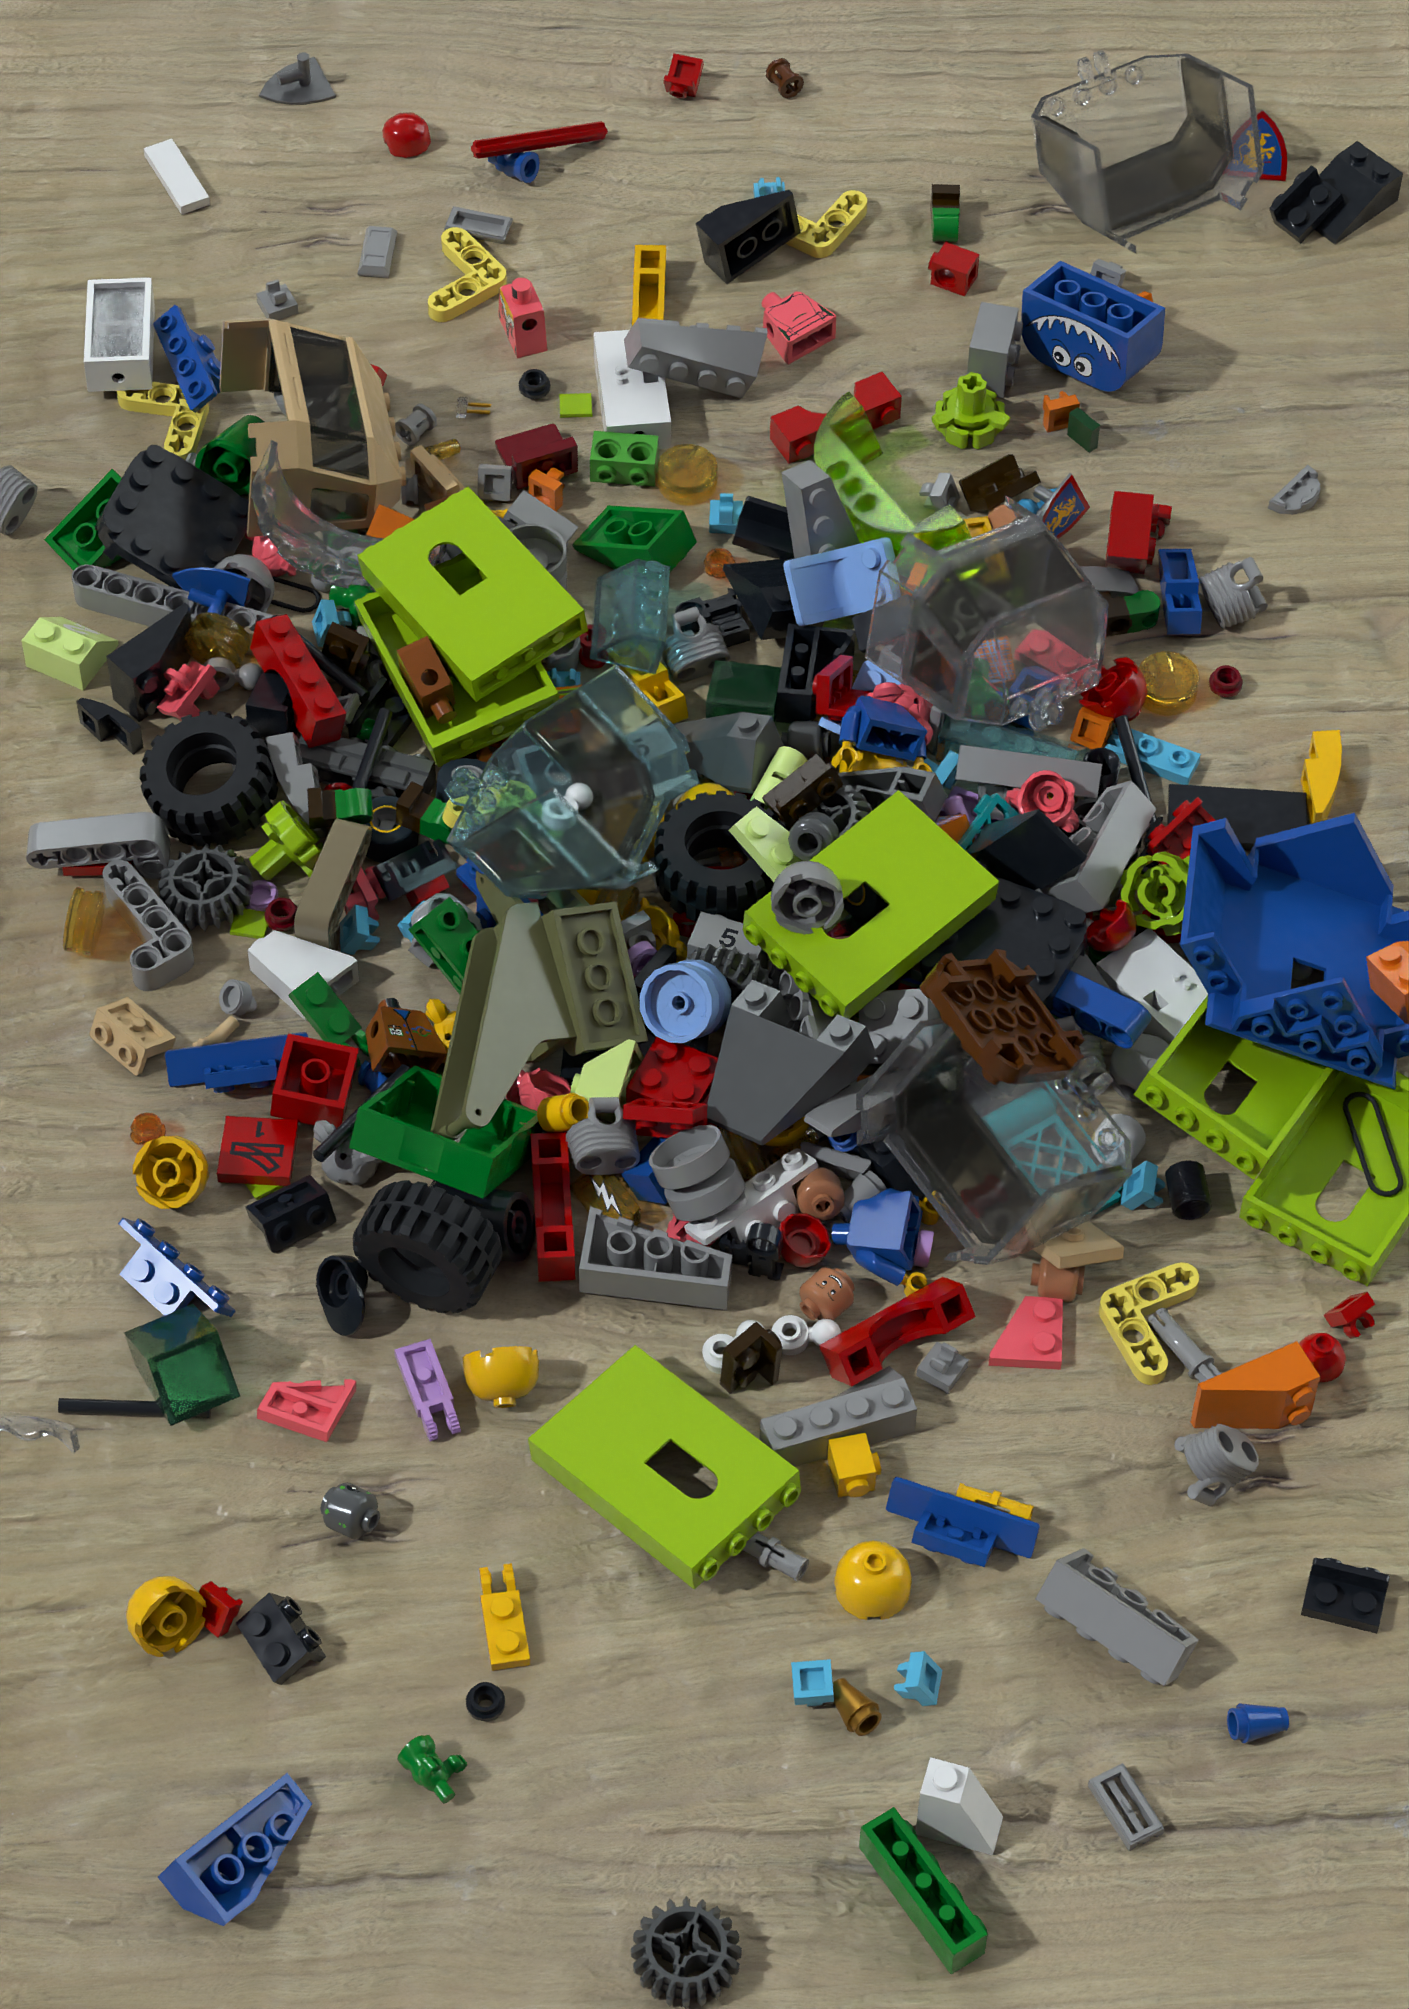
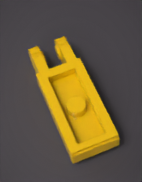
M512 1563L503 1564L502 1576L503 1582L506 1584V1592L493 1594L491 1590V1572L488 1570V1567L479 1568L483 1594L480 1595L491 1670L495 1671L530 1665L519 1590H516Z

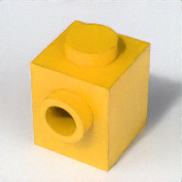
M866 1433L829 1439L827 1460L838 1498L844 1496L861 1497L870 1491H875L876 1476L881 1475V1464L878 1453H871Z

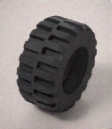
M211 711L199 712V716L192 717L189 714L182 717V721L176 725L172 722L164 728L165 733L162 736L157 735L151 742L152 750L147 749L142 759L145 766L140 768L141 790L152 812L162 819L168 835L178 838L180 842L187 845H192L194 841L198 847H204L206 843L210 847V843L215 842L217 846L229 844V839L236 837L239 840L246 836L245 832L251 827L255 829L262 823L260 818L273 807L271 800H275L278 793V778L270 759L269 750L259 731L254 726L249 725L247 720L242 717L234 716L232 718L230 713L218 711L217 715H213ZM217 763L236 765L232 776L220 788L202 795L183 793L189 779L200 769Z
M716 791L715 795H707V792L697 794L696 799L691 801L688 798L679 803L678 810L675 808L671 809L664 816V821L659 824L654 843L656 885L659 886V893L666 902H670V907L679 914L685 912L686 918L697 922L701 912L722 915L733 921L744 920L745 911L772 891L774 882L728 830L756 806L784 827L780 821L778 822V816L771 809L764 810L765 804L755 798L750 801L745 794L736 792L735 795H727L726 791ZM723 847L737 850L745 854L750 860L736 868L719 870L705 867L696 862L693 857L704 850Z
M402 1180L398 1183L393 1182L378 1190L353 1234L354 1254L358 1257V1263L368 1271V1276L371 1279L381 1283L383 1289L389 1293L393 1292L400 1296L401 1300L407 1303H415L419 1308L425 1310L435 1309L438 1313H447L449 1311L460 1313L478 1303L500 1264L502 1246L498 1233L493 1231V1225L488 1219L480 1216L481 1212L474 1206L470 1207L464 1203V1199L457 1195L452 1196L446 1193L445 1189L437 1186L433 1188L428 1186L427 1183L419 1181L411 1183L410 1180Z

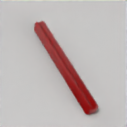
M599 121L480 139L473 142L471 151L475 158L480 159L603 140L606 134H608V129L605 127L604 122Z

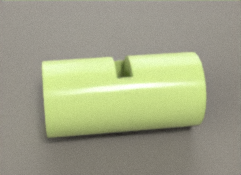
M779 747L750 801L755 798L765 804L762 797L807 762V758L791 747Z

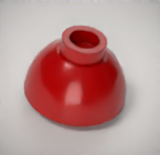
M1313 1333L1299 1342V1345L1320 1375L1319 1382H1329L1341 1375L1345 1368L1346 1356L1341 1343L1336 1338L1327 1333Z

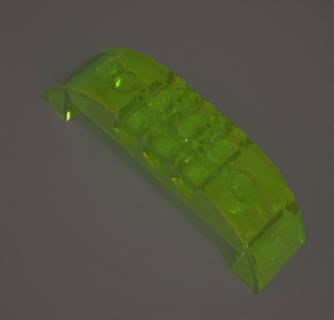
M850 392L842 395L829 410L819 427L814 444V460L816 465L831 477L859 542L864 543L885 537L890 538L899 576L909 579L916 563L930 566L927 580L958 578L984 569L964 519L950 504L919 523L914 524L868 472L864 465L883 454L863 406Z

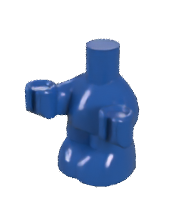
M532 151L488 157L489 163L495 164L498 171L503 172L508 177H516L524 183L532 182L539 171V156Z

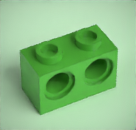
M594 431L590 455V482L655 487L659 459V436Z

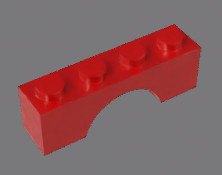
M882 371L855 382L854 399L847 407L840 411L824 414L815 413L798 405L771 416L770 440L788 464L900 419L902 396Z
M284 614L256 621L250 649L264 673L277 671L285 681L293 703L294 723L308 747L311 748L340 740L347 713L288 615Z
M567 1132L531 1134L538 1282L576 1280L568 1142L565 1141Z
M941 1277L822 1343L819 1347L831 1377L852 1387L882 1370L884 1359L900 1346L921 1337L946 1334L976 1316L963 1284Z

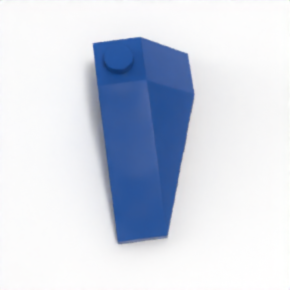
M286 1773L177 1857L158 1878L182 1909L224 1926L256 1900L261 1887L278 1863L277 1860L294 1836L312 1803L290 1775Z

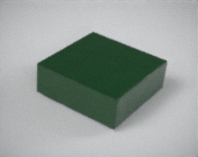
M1077 407L1069 413L1067 435L1089 453L1098 448L1100 424Z

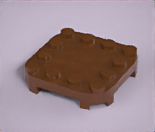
M995 949L987 959L957 961L952 953L946 954L920 984L921 992L931 999L940 1012L943 1022L951 1027L960 1039L962 1048L982 1067V1075L993 1085H999L1001 1082L1018 1085L1060 1080L1067 1077L1084 1058L1081 1054L1080 1046L1085 1040L1080 1031H1063L1029 985L1038 974L1029 965L1023 970L1006 958L1005 950Z

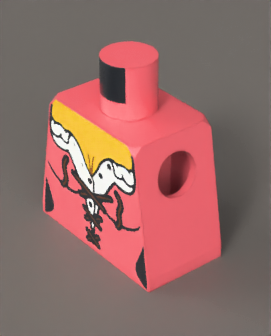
M516 278L512 284L500 287L498 316L516 357L521 358L547 351L544 310L531 281L526 278ZM525 320L526 328L530 327V330H524L522 328V324Z

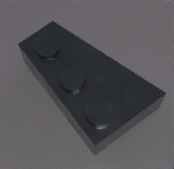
M788 624L777 691L776 722L791 724L796 720L813 721L817 714L816 695L812 691L813 680L821 670L839 655L853 656L854 661L855 630L817 626L801 627L795 624Z
M263 671L245 704V720L259 731L267 746L266 737L290 732L297 735L298 728L294 723L293 703L285 681L277 671L267 673Z

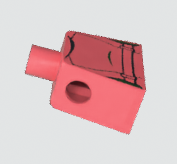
M796 291L781 299L775 292H771L764 297L762 301V307L765 309L763 328H767V338L788 365L835 339L836 315L804 293Z

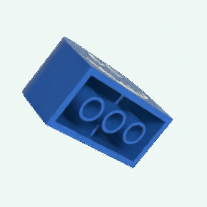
M1062 261L1056 263L1023 290L1021 322H1023L1022 339L1029 352L1041 363L1089 386L1107 392L1118 390L1161 352L1165 307Z

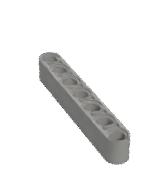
M88 564L77 567L71 576L76 603L82 608L151 626L182 604L187 603L190 606L194 639L254 655L250 646L256 621L274 616L226 602L217 624L209 625L204 620L209 607L187 600L189 591Z

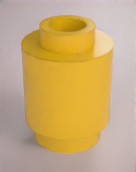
M575 1093L544 1098L537 1109L538 1122L548 1133L569 1131L572 1125L588 1118L589 1102L584 1097Z

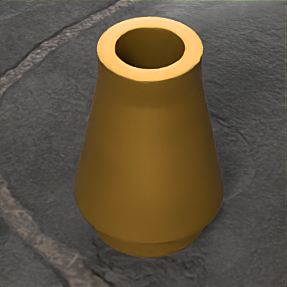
M840 1678L833 1682L834 1704L847 1730L855 1732L858 1736H864L872 1732L879 1725L882 1718L879 1712V1705L853 1687L845 1678Z

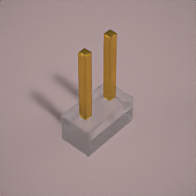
M458 397L456 418H466L467 413L490 414L488 410H469L467 407H491V404L469 403L467 397Z

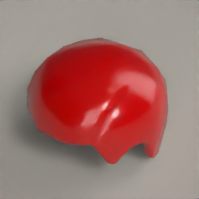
M412 112L396 114L385 122L382 129L384 143L388 145L390 153L394 156L404 158L418 156L425 152L431 143L426 121Z
M1117 900V909L1114 911L1106 908L1101 909L1099 920L1092 922L1087 927V944L1089 947L1098 952L1109 953L1124 948L1134 938L1137 922L1127 902Z
M807 1213L788 1215L778 1228L783 1235L781 1256L786 1262L795 1267L808 1268L818 1264L824 1259L832 1244L829 1240L828 1230L820 1219Z

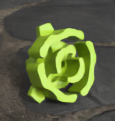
M970 372L965 376H960L957 387L943 393V401L939 400L935 404V414L932 416V422L936 429L944 435L946 442L960 449L967 448L969 437L972 438V446L975 449H981L992 444L996 435L1004 430L1010 422V417L1005 414V404L1002 401H996L997 394L986 389L987 381L983 380L981 374Z
M284 800L279 801L265 814L269 823L266 822L261 826L271 840L253 854L249 861L267 881H270L292 861L299 865L310 878L324 844L321 842L316 846L315 843L320 840V837L313 829H309L307 822Z
M1167 852L1155 853L1153 857L1150 855L1141 856L1128 870L1123 871L1120 882L1124 886L1121 890V899L1128 903L1132 912L1139 911L1140 909L1135 901V892L1138 890L1137 897L1144 908L1153 915L1160 916V920H1153L1145 914L1136 915L1135 919L1138 926L1151 930L1163 928L1166 936L1181 933L1190 856L1181 859L1179 856ZM1153 861H1163L1167 863L1156 865L1148 869L1144 873V875L1141 874V871L1144 868V866Z

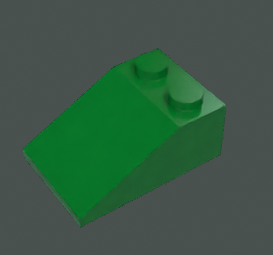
M111 469L44 539L73 571L77 567L86 564L106 568L122 559L121 556L116 555L111 560L103 553L105 547L99 538L98 530H94L97 519L122 478L114 469Z
M608 505L572 545L574 550L635 580L662 582L669 576L676 565L687 556V553L697 541L684 510Z

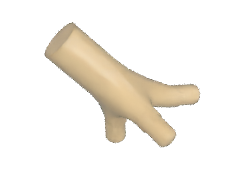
M229 1016L211 1034L192 1044L193 1047L224 1043L226 1038L239 1027L238 1020L233 1016Z

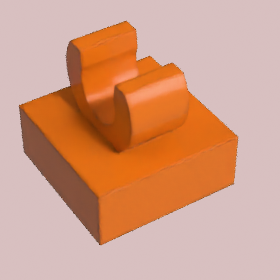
M1061 391L1059 398L1050 400L1048 395H1044L1043 425L1047 433L1068 428L1069 413L1080 407V402L1075 394L1068 396L1066 392Z
M554 467L547 474L535 469L528 476L529 494L557 512L563 505V489L565 484L561 483L560 479L563 478L564 472Z
M1083 706L1078 712L1070 741L1090 749L1104 748L1114 719L1097 714Z

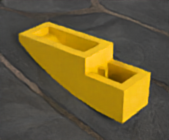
M635 245L632 326L638 318L664 320L666 245Z
M639 640L608 651L609 658L620 678L639 707L647 715L656 712L666 727L689 718L685 695L670 681L668 669Z
M1340 730L1312 732L1309 748L1310 759L1304 760L1301 775L1302 790L1306 793V809L1309 824L1327 820L1334 802L1342 759Z

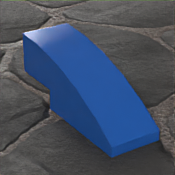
M1159 549L1160 586L1167 635L1201 634L1202 607L1198 595L1199 579L1192 549Z

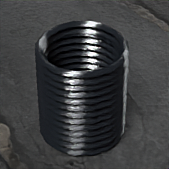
M1095 748L1087 752L1083 758L1084 762L1102 764L1098 791L1099 797L1107 787L1117 785L1120 759L1116 753L1107 748Z
M1192 1160L1180 1161L1171 1165L1165 1171L1170 1204L1175 1217L1183 1220H1194L1203 1217L1211 1210L1212 1204L1205 1170L1201 1163Z

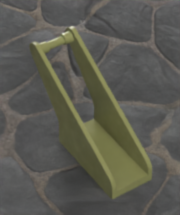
M536 859L531 866H524L519 870L504 872L502 870H492L489 866L479 867L476 871V885L497 924L503 920L504 913L515 904L524 903L506 884L525 882L526 884L535 883L550 912L541 917L577 1036L564 1045L566 1052L571 1056H577L588 1052L612 1049L628 1039L636 1041L638 1046L647 1042L648 1038L640 1012L639 998L617 902L590 905L545 859Z
M537 902L513 905L504 913L503 920L495 927L482 929L475 934L471 941L432 1122V1133L459 1142L467 1128H483L494 1116L525 1064L543 1061L577 1037Z

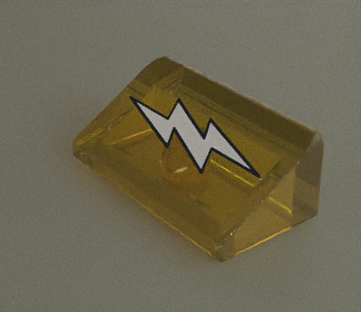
M582 1174L570 1185V1190L588 1213L591 1206L603 1210V1215L618 1219L620 1216L632 1220L635 1226L641 1223L640 1207L614 1174Z

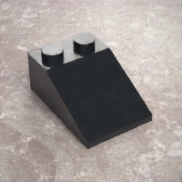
M1356 141L1336 155L1319 174V177L1342 193L1344 200L1315 230L1333 244H1337L1398 201L1403 173Z
M790 190L720 206L713 212L704 215L700 221L695 223L704 263L726 284L801 233L794 196Z
M777 559L724 564L723 571L760 639L786 638L788 624H798L796 623L783 565L785 560ZM824 622L815 623V624L806 625V626L823 627Z
M187 603L182 604L106 656L113 700L138 722L159 711L156 707L165 697L164 689L169 683L163 675L168 668L178 671L183 664H188L195 651L190 606Z
M1039 809L985 825L967 850L994 877L1005 879L1032 890L1038 888L1042 890L1083 863L1088 857Z

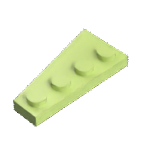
M757 806L728 830L773 882L787 866L802 861L790 849L788 841L789 831ZM843 909L840 919L828 929L824 930V926H822L823 931L827 934L850 913Z

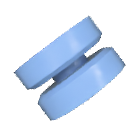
M684 960L654 970L644 981L639 995L640 1012L645 1025L656 1037L669 1043H686L717 1032L727 1021L732 1004L731 990L726 977L716 966L703 960Z

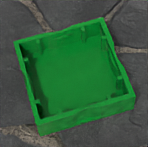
M418 1066L412 1067L396 1079L391 1088L379 1092L358 1108L349 1148L482 1199L532 1158L531 1134L542 1133L543 1129L538 1122L537 1111L503 1099L486 1126L480 1129L467 1128L459 1142L432 1133L431 1127L442 1075Z

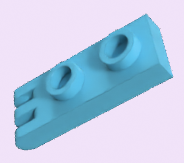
M1115 726L1113 734L1110 735L1107 741L1108 744L1104 748L1112 750L1118 755L1120 762L1127 765ZM1131 729L1143 771L1181 785L1189 784L1200 763L1201 754Z

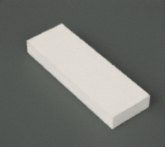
M173 139L144 148L145 158L181 215L210 205L208 194Z

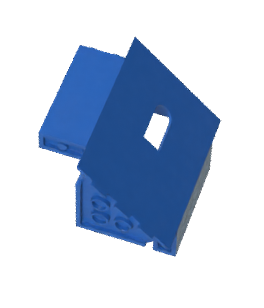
M1356 813L1256 838V843L1248 856L1226 818L1193 826L1180 946L1208 993L1206 1026L1395 1089L1397 1059L1409 1056V1024H1405L1370 988L1366 956L1395 942L1409 941V911L1404 912L1403 909L1392 906L1394 886ZM1293 961L1324 971V981L1291 989Z

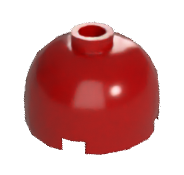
M1128 657L1117 658L1113 660L1116 664L1115 666L1107 670L1103 665L1086 680L1079 692L1083 697L1082 700L1079 699V703L1082 707L1084 706L1102 716L1115 719L1126 715L1128 720L1132 721L1140 714L1141 708L1144 705L1148 693L1147 684L1143 673L1133 660Z

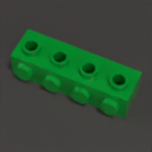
M448 897L408 930L460 995L471 941L480 930H476L468 920V914L464 907L458 902H454L451 897Z
M896 1808L889 1809L861 1826L860 1850L951 1975L984 1955L988 1936L985 1925L977 1915L972 1914L964 1903L959 1889L955 1884L948 1881L942 1873L935 1856L930 1851H926L918 1840L913 1826L901 1817Z

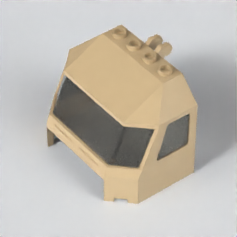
M271 318L223 321L220 392L263 389L264 392H282L287 421L248 424V437L255 438L257 456L250 457L248 537L369 528L379 504L391 509L400 500L401 486H406V471L404 466L399 467L398 461H401V448L399 441L394 442L393 439L396 428L394 417L388 416V412H390L389 393H383L381 379L354 339L350 336H338Z

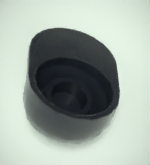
M332 1255L325 1258L319 1265L316 1275V1288L327 1321L336 1333L343 1336L353 1335L360 1329L365 1317L364 1295L368 1287L367 1270L358 1263L357 1258L349 1255Z

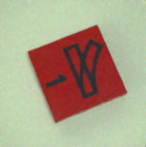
M226 1116L217 1168V1181L220 1183L290 1185L299 1131L298 1120Z

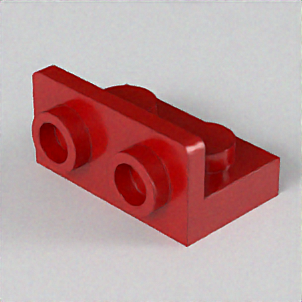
M638 1098L623 1105V1119L636 1120V1134L639 1136L669 1138L683 1130L707 1125L708 1104Z

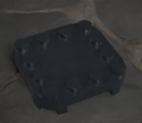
M150 445L147 450L141 451L132 460L124 472L119 484L97 519L94 530H98L99 538L105 547L103 553L111 560L116 555H119L168 586L182 590L172 577L173 573L188 568H214L224 558L233 556L247 531L249 501L178 455L158 445Z
M996 878L999 881L995 901L920 961L921 976L925 980L927 974L941 958L949 953H952L957 961L987 959L995 949L1005 950L1006 958L1022 970L1029 965L1038 974L1029 985L1050 1012L1053 1009V999L1079 955H1085L1087 949L1086 914L1082 909L1066 901L1005 879Z

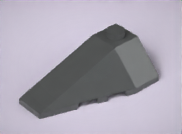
M740 712L667 726V729L680 747V767L686 766L692 769L696 776L702 779L706 776L713 780L715 784H719L730 791L753 794L777 749L784 746L772 716Z

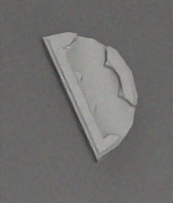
M1307 465L1269 501L1268 509L1281 514L1293 515L1312 508L1319 499L1321 488L1317 472Z

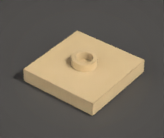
M1086 1219L1022 1229L1021 1241L1060 1270L1123 1258L1124 1246Z

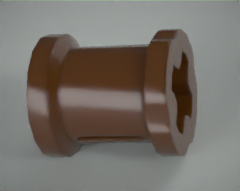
M785 58L772 61L766 69V78L778 86V91L783 98H792L803 88V78L790 69V63Z

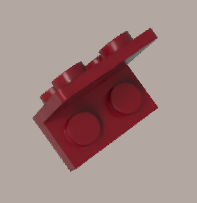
M554 423L495 441V447L504 465L512 466V480L517 490L529 487L528 476L535 469L547 474L554 467L564 472V476L578 472V445L573 436L563 439Z

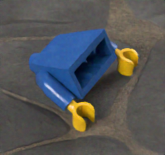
M860 696L856 704L849 707L842 718L839 743L842 747L832 758L831 763L837 768L841 760H844L847 764L846 772H848L858 759V753L852 747L856 746L860 750L913 761L914 766L912 768L932 772L930 766L924 763V760L927 759L925 741L927 730L903 706L897 703L874 699L871 696Z
M891 1188L886 1189L870 1199L857 1201L853 1206L850 1223H837L833 1225V1243L835 1245H847L857 1264L896 1286L899 1284L904 1285V1293L907 1297L919 1290L914 1288L912 1284L922 1288L927 1285V1278L923 1273L915 1272L910 1276L905 1273L906 1270H912L921 1222L927 1225L937 1223L940 1216L938 1212L940 1202L935 1196H927L923 1201H920L919 1197L913 1195L911 1191L902 1192Z

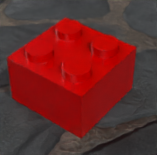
M1114 491L1105 567L1144 574L1146 565H1152L1155 555L1156 538L1150 537V532H1156L1159 516V505H1153L1154 494Z
M288 1033L272 1093L270 1116L298 1120V1122L315 1125L316 1121L326 1120L337 1129L344 1121L356 1073L359 1048Z
M656 1037L626 1087V1103L638 1098L702 1103L710 1093L718 1058L685 1044L669 1043Z

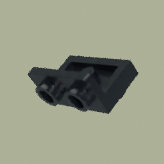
M268 1593L243 1615L236 1624L272 1681L282 1685L309 1660L321 1662L326 1658V1655L319 1646L322 1641L318 1634L311 1627L306 1626L300 1617L302 1610L297 1602L289 1596L282 1597Z

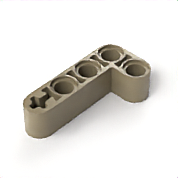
M338 818L335 819L298 905L294 921L295 937L337 951L340 941L339 919L368 852L372 837L371 826Z

